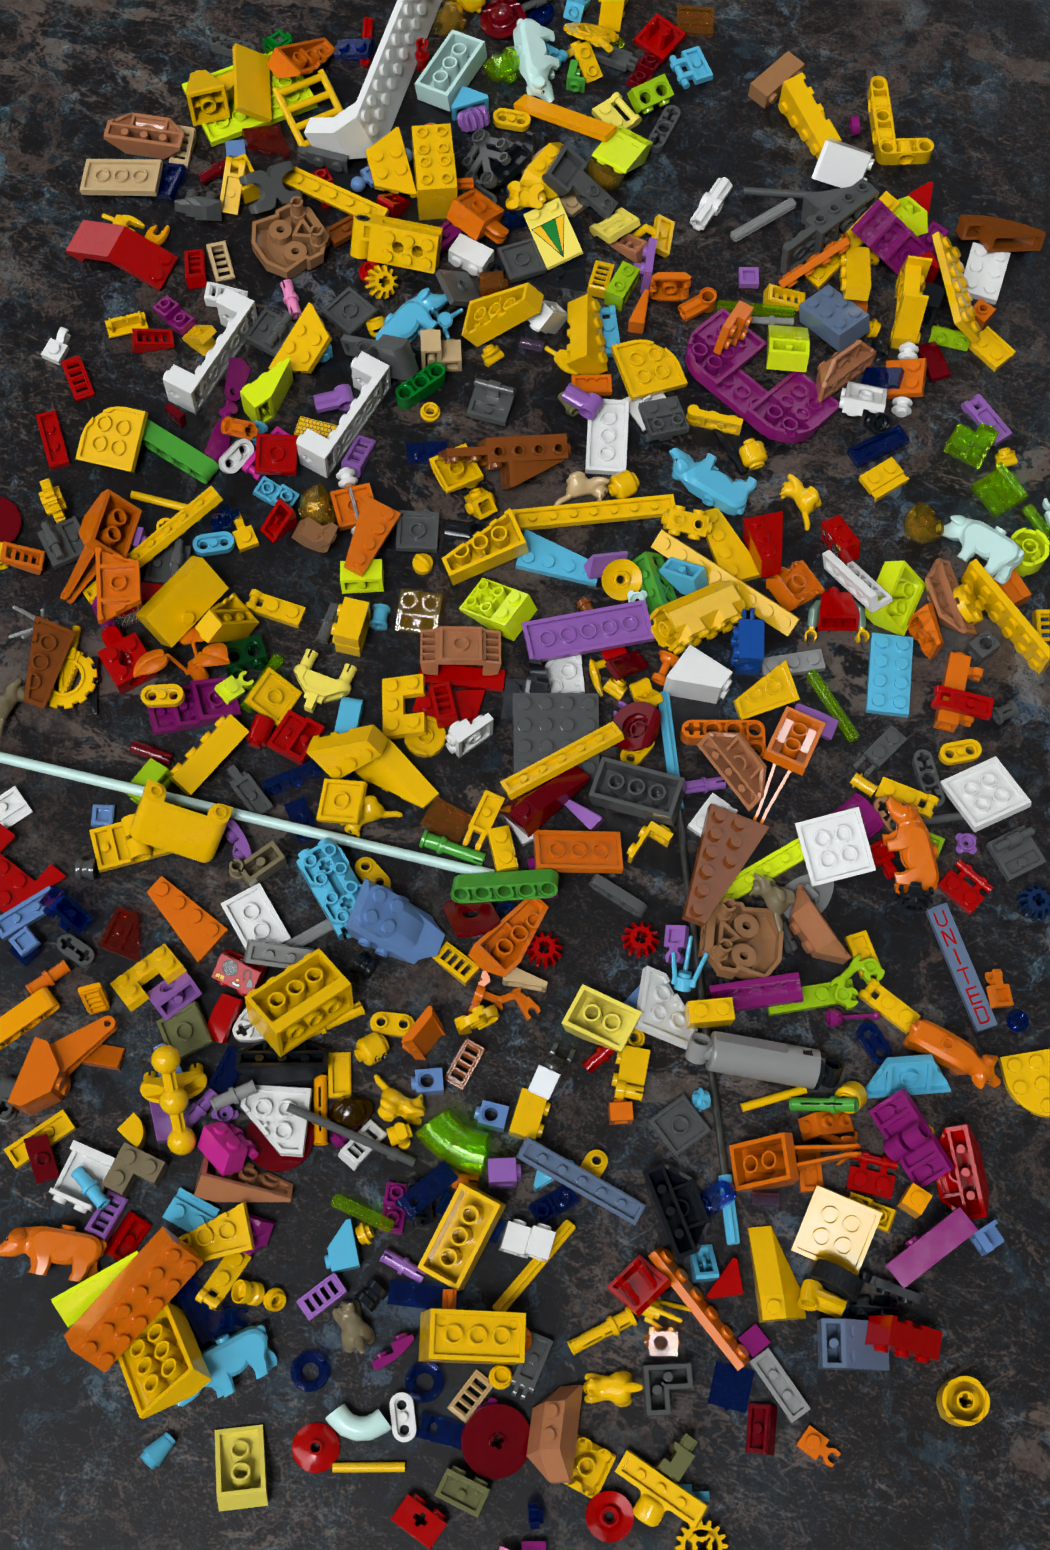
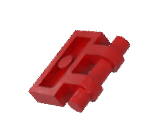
M959 859L955 866L961 872L957 875L951 869L938 883V889L970 915L985 898L979 893L980 889L982 888L989 894L994 887L987 882L988 879L985 876L981 877L972 869L973 866ZM965 876H968L976 885L972 887L963 879Z
M862 1150L861 1157L851 1158L859 1161V1166H849L845 1189L891 1200L896 1176L888 1175L887 1169L897 1170L898 1161H892L885 1155H882V1157L871 1155L870 1152ZM867 1164L878 1165L879 1172L867 1170Z

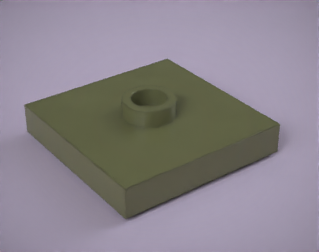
M197 1001L188 1004L166 1021L163 1018L156 1021L164 1043L175 1047L181 1059L214 1043V1039Z

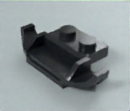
M527 131L524 143L519 141L514 143L504 138L509 146L503 152H507L510 155L511 162L503 166L498 160L490 159L492 171L497 176L498 181L494 188L501 185L506 186L532 162L531 157L536 148L534 133ZM492 146V147L489 149V150H493V151L500 152V151L496 148V146ZM476 179L474 181L481 187L485 188L484 185L480 182V180Z
M529 659L530 676H527V680L506 678L501 720L513 722V693H551L552 684H550L548 672L540 660Z

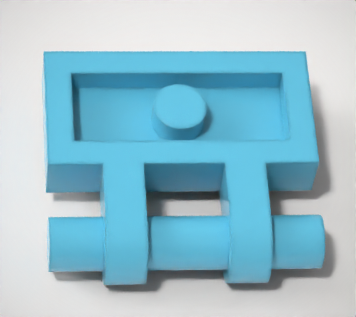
M699 46L681 51V58L679 59L675 55L669 57L670 67L676 73L677 81L682 85L683 89L690 87L689 80H693L695 85L713 80V73ZM686 66L688 71L684 72L682 67Z

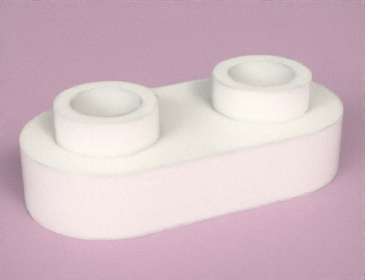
M248 439L235 441L220 457V470L226 474L237 472L254 453L252 442ZM240 446L244 448L243 453L239 451ZM227 460L231 463L230 467L226 466Z
M399 1392L390 1400L391 1424L394 1437L398 1441L405 1443L411 1441L416 1435L415 1411L411 1396L407 1393ZM401 1400L406 1402L404 1410H400L397 1407L398 1402ZM403 1425L409 1427V1432L406 1435L400 1433V1428Z

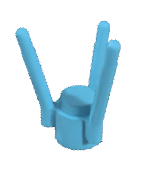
M431 307L434 317L437 318L438 326L442 328L445 337L449 339L450 334L447 328L452 325L453 318L463 312V309L460 308L452 314L449 312L439 314L434 307Z
M692 935L688 938L683 970H679L678 974L676 953H671V984L674 985V989L681 992H690L692 988H696L697 979L709 955L707 952L704 953L694 976H692V972L688 971L693 941Z

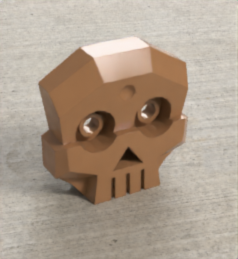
M294 196L289 204L275 210L274 215L252 222L251 243L253 252L266 271L290 279L299 275L306 268L311 270L324 263L325 251L330 246V235L312 209L303 206L301 197Z
M726 898L715 908L707 922L701 927L698 957H703L704 953L707 952L709 955L706 960L716 972V976L731 980L734 976L743 980L768 977L782 961L784 932L782 930L781 933H778L773 913L769 908L745 907L743 902ZM742 925H746L748 930L744 929ZM740 955H743L746 960L741 959Z

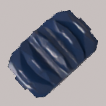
M1037 884L1035 888L1032 885H1028L1026 890H1022L1019 893L1021 897L1017 899V903L1021 904V906L1018 908V911L1026 912L1024 918L1030 915L1033 922L1038 918L1043 921L1046 919V915L1050 916V894H1047L1048 887L1041 890L1040 884Z

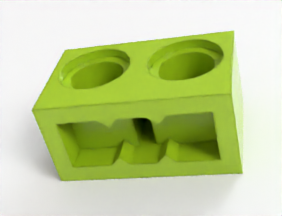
M664 73L632 88L627 93V96L635 113L640 114L643 112L646 115L654 110L653 107L657 105L663 107L669 104V99L674 96V92ZM656 89H660L663 96L658 95ZM640 96L646 99V104L640 100Z
M622 261L605 290V305L615 304L616 310L622 312L639 283L640 268Z

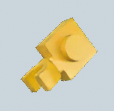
M240 512L233 514V522L237 530L233 531L232 535L239 552L241 553L259 546L252 525L245 527Z

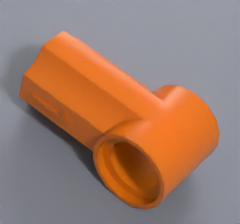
M703 288L699 295L678 306L681 318L688 322L702 313L712 312L716 307L717 293L713 288Z
M226 416L221 423V432L225 435L252 440L258 433V428L251 421Z

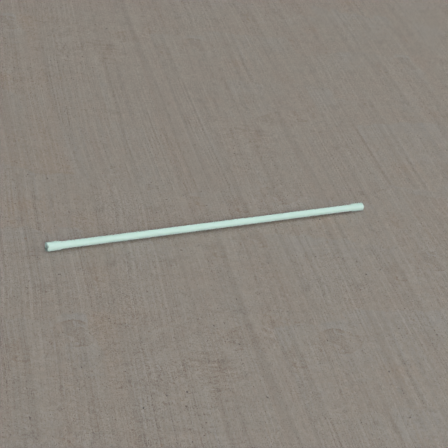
M0 752V763L140 797L145 787ZM166 792L164 801L207 813L210 807L216 804ZM233 808L230 816L232 819L319 840L329 838L330 841H336L340 845L460 874L495 872V869L457 862Z

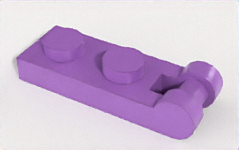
M980 394L974 395L970 401L966 400L961 403L962 411L972 418L994 446L1011 437L1012 431Z

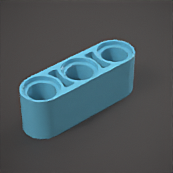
M342 696L334 732H338V734L348 732L349 729L360 726L364 705L363 699Z

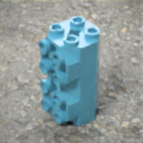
M325 838L317 844L318 846L312 849H304L298 854L297 867L338 939L344 940V935L348 939L353 938L345 926L362 884L359 883L350 867L348 859L336 841H330L329 838Z

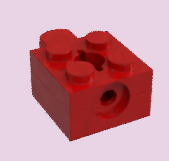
M108 626L102 631L101 638L106 648L97 653L120 695L159 676L158 672L140 675L136 678L133 676L136 662L142 655L147 653L135 632L124 637L116 626Z

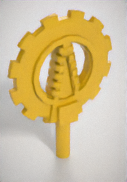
M572 22L566 23L563 27L567 34L590 41L595 47H602L608 53L613 51V46L610 43L616 42L619 39V35L615 31L595 24Z
M73 626L72 628L76 633L59 672V692L53 688L48 699L49 706L58 709V706H64V709H70L78 702L82 704L88 699L86 696L89 692L93 693L96 687L94 680L98 678L97 669L92 667L95 663L90 657L85 658L83 656L84 653L77 650L81 632L80 626ZM80 671L81 680L79 685L74 690L69 691L72 688L76 673Z

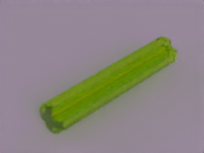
M336 1194L332 1198V1207L375 1228L390 1233L394 1227V1220L340 1194Z

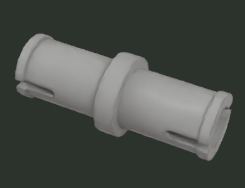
M252 1079L238 1087L233 1088L232 1086L228 1088L229 1091L213 1098L211 1097L210 1101L216 1112L233 1103L235 1105L239 1104L240 1100L255 1093L257 1094L258 1091Z

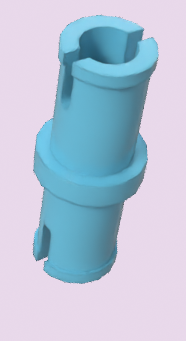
M83 1166L77 1167L71 1173V1177L82 1188V1194L89 1197L97 1210L104 1209L110 1203V1199L99 1188L98 1181L93 1180Z

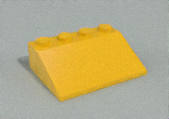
M170 1302L118 1358L137 1413L141 1419H145L194 1396L212 1380L184 1311Z

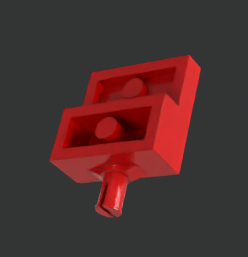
M288 710L266 743V746L304 767L310 758L306 751L312 737L317 735L323 737L326 733L325 726L307 716L304 718Z

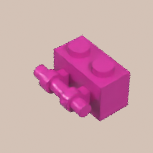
M224 1121L204 1125L197 1147L222 1176L241 1171L247 1155L252 1160L258 1157L259 1153L255 1150V1145L244 1137V1133L239 1127H235L232 1123L226 1125Z

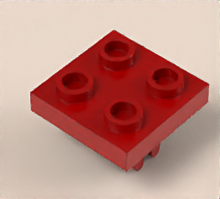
M657 13L633 39V44L646 53L662 60L663 64L685 40L686 33Z
M639 1254L607 1286V1289L639 1317L672 1283Z

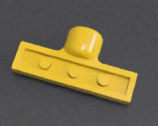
M630 1450L625 1452L615 1470L617 1474L641 1491V1496L633 1508V1514L638 1520L648 1526H658L665 1512L669 1510L694 1528H697L709 1508V1505Z

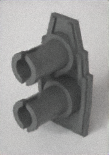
M189 189L186 192L185 199L174 201L175 211L183 213L187 217L195 218V220L222 221L221 200H218V195L213 191L207 192L206 197L198 196L196 190Z

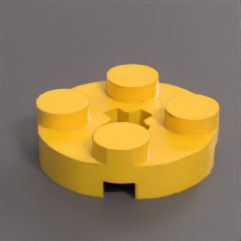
M966 583L953 589L954 599L957 597L960 603L957 604V607L963 618L968 623L972 622V625L981 622L983 619L982 611L985 610L981 599H976L971 584Z
M484 1005L473 1008L471 1010L472 1014L460 1016L454 1019L459 1035H466L472 1033L471 1029L478 1028L481 1030L495 1023L500 1015L495 1005L484 1008Z

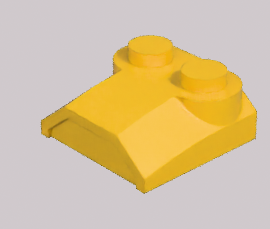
M464 443V444H462V445H460V446H457V447H455V448H462V447H468V446L466 445V443ZM438 455L429 459L433 473L446 494L465 487L474 488L480 481L484 480V475L477 463H465V460L457 462V464H445V461H438Z

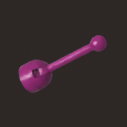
M839 1009L826 1010L828 1027L838 1026L842 1024L844 1019L873 1018L878 1020L880 1018L878 1011H874L871 1014L843 1015Z

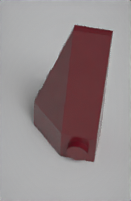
M576 765L519 797L510 800L499 811L525 835L530 837L591 778Z

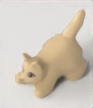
M575 471L566 480V495L557 499L554 505H561L572 498L592 495L597 501H602V498L608 493L606 486L610 479L604 477L588 479L585 473Z

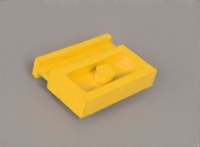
M989 326L979 332L981 340L974 344L970 341L968 347L994 372L1016 353Z
M890 457L860 475L858 480L867 492L874 497L876 502L908 483L910 478L905 476L902 468L893 457Z

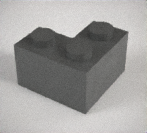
M691 1363L645 1365L641 1367L642 1385L644 1387V1417L671 1415L669 1391L690 1390L693 1388Z

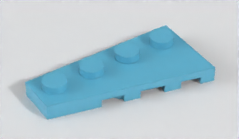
M525 529L524 538L529 553L517 558L515 569L596 587L598 578L589 579L584 569L587 558Z

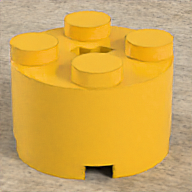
M959 1376L949 1379L941 1385L937 1393L936 1405L940 1417L953 1426L966 1427L975 1425L985 1418L990 1408V1397L987 1390L977 1379L970 1376ZM963 1397V1400L967 1401V1405L962 1406V1403H959V1398Z

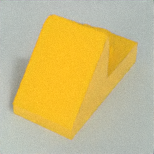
M194 325L182 339L202 356H206L207 352L210 349L212 350L216 344L212 336L217 331L212 325Z

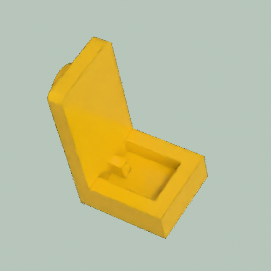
M578 40L570 44L571 48L566 51L569 56L568 58L575 56V59L579 60L578 66L581 69L582 76L586 78V84L601 78L603 74L590 42L585 41L581 43Z
M653 821L649 823L648 827L644 825L638 834V837H640L637 844L633 842L626 853L629 855L627 862L630 864L633 862L648 837L668 847L674 834L665 825L661 824L659 826Z

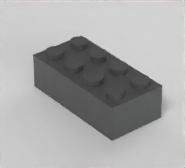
M602 756L589 792V798L592 805L674 827L687 786L683 777Z

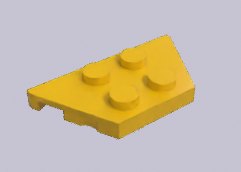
M396 127L365 150L373 185L377 190H387L394 194H399L400 192L416 198L417 193L399 127Z
M310 302L270 364V370L279 361H284L289 357L292 373L311 374L332 341V337L325 329L324 322L315 310L316 307Z

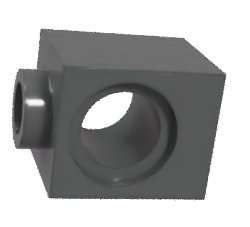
M987 629L970 641L964 652L971 656V660L979 666L998 651L1001 643L998 637ZM980 644L986 645L988 649L982 648Z

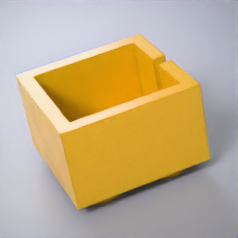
M344 597L343 604L339 603L338 621L332 625V643H335L336 652L360 657L368 633L369 622L371 621L369 602Z

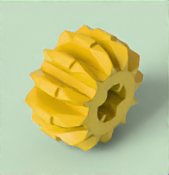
M376 265L374 270L370 269L367 271L369 276L364 279L369 282V284L365 285V288H371L369 295L375 294L376 299H381V297L387 299L389 294H395L393 288H397L399 285L394 283V280L398 279V277L392 276L393 269L387 270L386 265H382L381 268L379 265ZM379 279H382L381 281L384 282V284H383L382 286H381L382 283H379Z

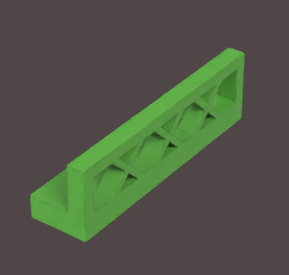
M645 551L632 560L642 573L640 589L648 593L646 604L648 605L649 616L657 607L669 603L666 597L670 602L677 599L673 585L659 572V569L665 563L662 554Z

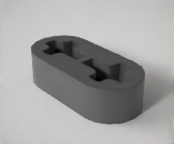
M63 934L58 938V950L82 968H89L95 963L96 955L94 951L71 934ZM72 940L71 944L75 949L71 950L68 947L64 949L63 942H70ZM79 951L85 955L89 952L88 956L90 959L82 961V958L78 955Z

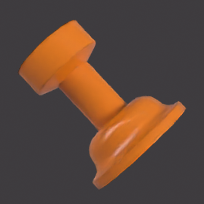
M660 650L658 654L663 664L658 673H653L651 680L664 686L670 667H674L680 658L668 651Z

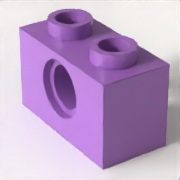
M185 972L169 985L164 980L146 994L155 1009L166 1021L202 995V992L188 973Z
M516 1157L488 1159V1189L516 1188L517 1182L521 1181V1164H516Z

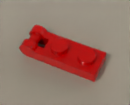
M934 686L933 694L935 697L931 700V708L936 710L943 709L987 721L990 720L994 698L946 686ZM943 696L949 697V701L943 700Z

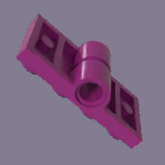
M906 1088L896 1092L868 1111L886 1140L883 1143L886 1155L892 1161H899L912 1183L923 1188L955 1168Z

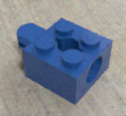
M745 608L742 610L741 615L743 619H739L737 626H733V635L730 637V647H733L732 654L730 655V666L734 667L733 674L759 675L764 661V620L754 619V608H749L748 619H746Z

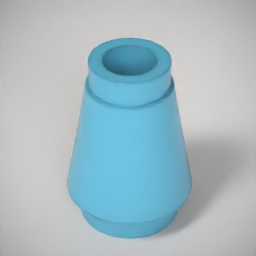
M165 1432L145 1447L139 1457L148 1467L154 1470L156 1466L160 1467L176 1441Z

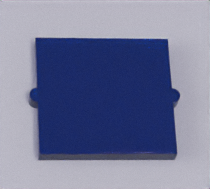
M716 1361L707 1403L723 1407L725 1411L730 1409L746 1413L755 1371L744 1368L737 1371L732 1365Z

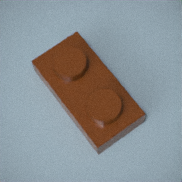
M349 215L326 228L334 248L351 239L353 216Z

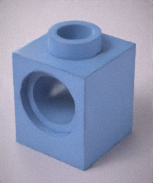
M442 1068L415 1070V1076L411 1077L412 1090H416L417 1097L420 1094H423V1096L444 1094ZM429 1077L434 1083L430 1087H424L421 1085V1081Z
M483 1100L481 1106L477 1105L474 1119L478 1120L477 1126L504 1133L509 1106ZM488 1111H494L498 1117L494 1121H488L484 1115Z

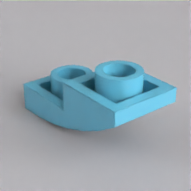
M265 476L262 477L253 491L254 496L275 506L279 498H282L291 508L300 496L299 493L282 484L280 486Z

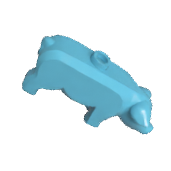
M429 288L421 290L416 297L403 303L394 314L390 313L386 317L385 324L377 333L375 340H379L385 334L407 338L411 343L417 336L420 337V330L435 329L438 322L430 316L433 314L431 307H434L437 312L448 303L445 293H431Z
M673 448L669 451L673 458V472L671 475L673 479L681 481L689 492L700 498L707 506H713L733 516L744 513L748 495L753 493L757 485L756 479L749 476L746 482L742 479L732 481L729 476L718 471L719 468L714 465L717 458L710 453H707L706 458L702 461L694 462L690 455L678 448Z
M263 1325L246 1327L231 1336L226 1333L215 1340V1345L201 1352L212 1378L204 1387H212L216 1391L218 1398L223 1395L227 1397L236 1391L232 1377L240 1374L248 1365L254 1369L256 1379L265 1376L270 1369L277 1365V1357L267 1345L268 1336ZM201 1390L194 1396L184 1401H181L176 1405L181 1407L185 1406L193 1399H195L199 1395Z

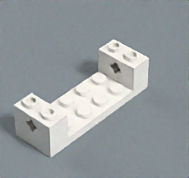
M226 288L223 294H219L216 300L221 325L226 327V330L218 336L213 349L207 352L202 365H199L195 373L192 374L173 364L171 369L167 370L163 376L168 401L194 414H197L227 370L229 358L236 357L244 345V335L257 319L255 301L229 288Z
M363 351L352 360L350 366L352 369L353 387L360 390L361 394L352 401L348 413L342 415L336 430L333 429L327 439L307 428L305 433L300 434L296 441L300 464L325 478L330 476L391 388L390 366Z

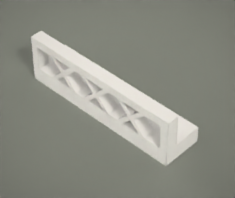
M830 550L822 553L824 569L871 613L893 602L892 596L854 561L847 563L846 566ZM878 596H882L883 599L878 601Z

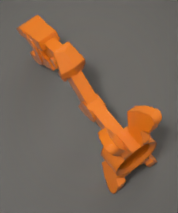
M483 970L468 1015L472 1014L471 1010L480 1006L482 999L494 1003L500 1011L503 1010V1003L515 1000L527 1021L531 1020L528 1010L533 1009L537 1015L541 1011L539 1006L529 996L526 997L520 992L521 987L514 988L511 993L502 996L486 992V986L490 984L491 980L487 971Z

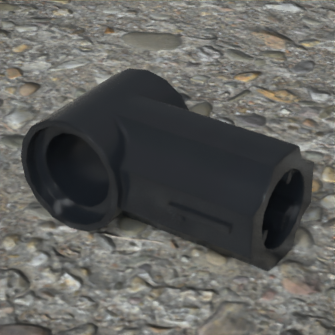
M448 519L444 535L445 538L469 541L473 538V532H481L485 529V524L480 520L465 522Z

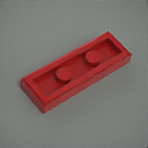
M56 410L37 414L36 418L50 470L69 466L70 461Z

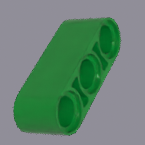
M433 362L416 373L413 378L400 384L396 388L397 406L400 409L408 410L441 388L446 382L445 366L440 362Z

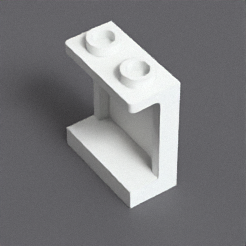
M73 1140L69 1148L72 1152L54 1188H50L49 1193L54 1195L52 1200L65 1205L66 1202L74 1204L73 1209L83 1214H86L87 1211L94 1213L96 1206L88 1196L82 1194V1188L71 1177V1173L77 1167L83 1166L91 1178L98 1181L99 1188L104 1193L106 1188L102 1185V1182L115 1158Z

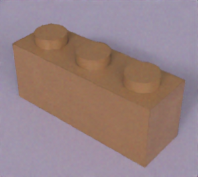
M787 51L750 83L748 96L764 109L770 104L773 105L781 95L783 82L802 73L805 63Z

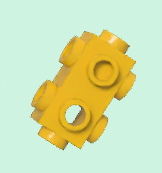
M673 505V508H668L662 514L661 524H663V529L668 530L670 535L680 536V533L687 534L688 539L700 540V538L706 537V534L711 532L712 522L709 521L710 516H705V511L693 509L692 513L685 511L686 507ZM696 521L701 522L700 528H696Z

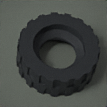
M817 1259L809 1276L810 1279L821 1283L826 1290L852 1301H857L865 1284L862 1279L852 1272L823 1259Z

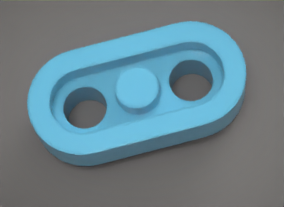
M227 531L201 534L193 540L195 553L202 557L229 553L235 547L234 537ZM224 542L228 543L226 546L221 545ZM203 545L207 546L206 549H201Z

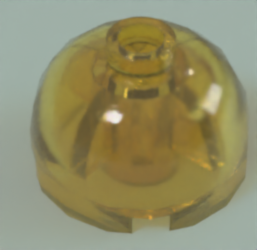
M442 0L441 3L444 6L437 11L433 29H435L433 34L447 37L452 29L455 31L463 30L466 19L463 18L462 6L457 1Z
M591 156L586 168V174L604 190H613L621 184L625 173H617L610 165H602L596 161V158Z
M322 484L310 487L301 495L298 511L302 519L310 517L323 526L335 522L336 515L334 508H330V495Z
M922 502L910 508L903 519L905 536L919 544H930L944 534V526L941 519L937 521L934 517L936 512Z

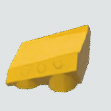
M577 1435L572 1483L563 1484L592 1499L600 1493L616 1459V1455L594 1444L589 1439Z

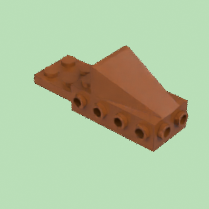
M567 433L491 437L477 442L478 447L446 448L438 453V461H445V464H457V462L465 460V463H476L479 461V467H485L486 470H497L499 468L502 491L515 487L568 459L571 447L570 443H567Z

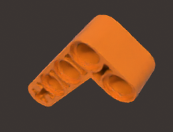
M687 720L682 725L680 740L686 745H697L707 734V730L716 732L734 730L737 733H741L753 750H757L760 753L758 756L763 760L766 751L765 727L758 720ZM756 730L759 735H752L749 731Z

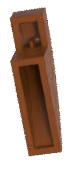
M960 215L955 230L961 240H979L987 252L1040 251L1046 236L1044 231L1022 223L982 215Z

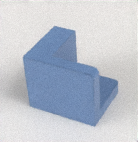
M996 1219L969 1237L981 1256L988 1254L1004 1242L1003 1237L995 1227L998 1224Z

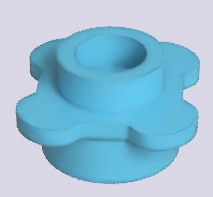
M702 1087L694 1090L692 1095V1104L698 1112H701V1109L709 1108L711 1104L709 1092L703 1090Z

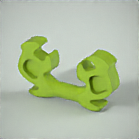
M857 955L853 958L849 967L840 976L831 981L829 988L837 986L833 996L837 1004L844 1006L846 1010H851L858 1004L857 1000H851L852 996L856 997L858 995V991L853 987H845L846 982L855 972L861 970L863 972L862 978L867 983L871 982L872 976H876V982L883 978L885 970L881 969L876 959L868 958L860 962L859 959L862 955Z

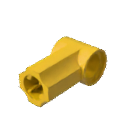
M806 1279L802 1282L797 1304L804 1310H818L840 1319L846 1308L847 1301L841 1296L824 1290L822 1284L818 1281Z

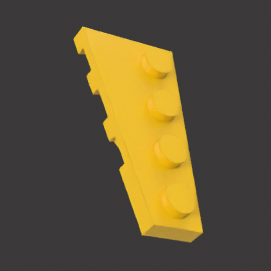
M718 508L706 510L705 516H710L709 521L712 522V529L710 534H706V540L715 563L743 582L761 578L750 552Z

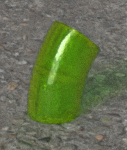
M450 1108L433 1118L415 1133L420 1142L444 1163L468 1174L483 1177L488 1159L490 1133L467 1125Z

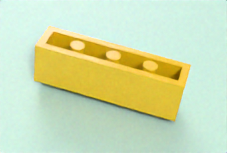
M231 714L226 717L222 715L214 723L216 728L211 733L207 731L199 739L202 743L197 748L193 746L185 754L187 759L182 764L178 762L170 770L172 775L169 779L187 796L191 795L249 733Z

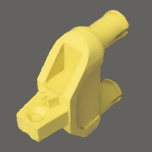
M306 649L300 664L295 666L293 672L304 692V698L307 699L304 710L313 714L318 703L322 705V703L335 701L350 693L352 689L350 683L357 672V668L353 665L349 668L350 664L346 663L339 679L330 678L311 670L318 657V653L314 650L310 653L311 649Z

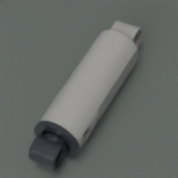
M713 1031L710 1037L703 1033H693L690 1036L685 1052V1058L689 1062L698 1065L705 1063L706 1069L711 1072L818 1090L820 1085L827 1088L836 1087L844 1069V1064L840 1059L833 1056L825 1057L824 1050Z

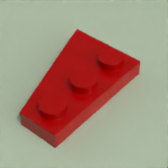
M485 689L452 691L458 721L461 722L466 718L472 724V721L479 715L485 696ZM426 691V696L416 698L412 713L424 712L427 716L435 717L430 691ZM448 692L437 693L435 696L447 694Z

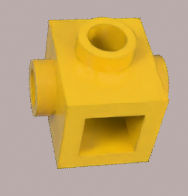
M482 487L474 488L468 495L464 496L466 511L469 515H473L479 520L487 518L498 511L493 494Z

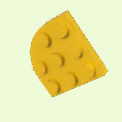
M641 339L611 346V353L631 401L687 386L688 382L679 361L666 347L664 349L654 344L653 341Z
M121 406L104 409L102 413L95 418L92 417L86 424L80 437L75 459L134 473L148 412Z
M1050 1049L1000 1057L998 1061L1003 1081L1011 1098L1018 1105L1020 1104L1023 1108L1030 1111L1031 1114L1050 1118Z

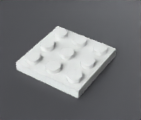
M996 756L940 781L942 790L974 833L1031 807V800Z
M859 807L795 823L812 887L876 871Z

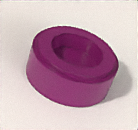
M858 115L850 116L849 128L852 136L860 135Z

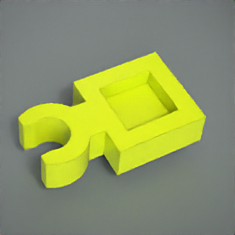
M242 671L237 679L231 675L215 686L214 690L227 705L244 695V689L252 686L253 679L249 682L243 680L247 674L246 671Z

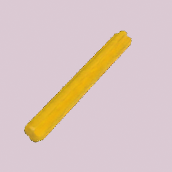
M565 1220L555 1231L556 1234L548 1261L575 1231L576 1227L571 1221ZM533 1258L492 1307L493 1310L506 1312L548 1261L542 1262Z

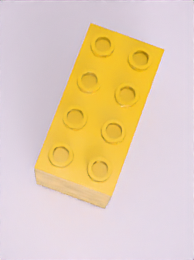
M319 948L314 952L306 954L297 963L289 965L285 971L271 977L265 984L251 990L244 997L250 1023L280 1057L354 1008L351 983Z

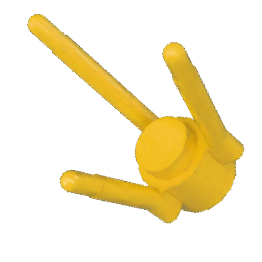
M657 1298L641 1315L645 1316V1322L654 1326L667 1338L679 1345L680 1341L653 1319L659 1320L660 1315L682 1323L683 1320L664 1311L663 1306L688 1312L691 1311L686 1305Z

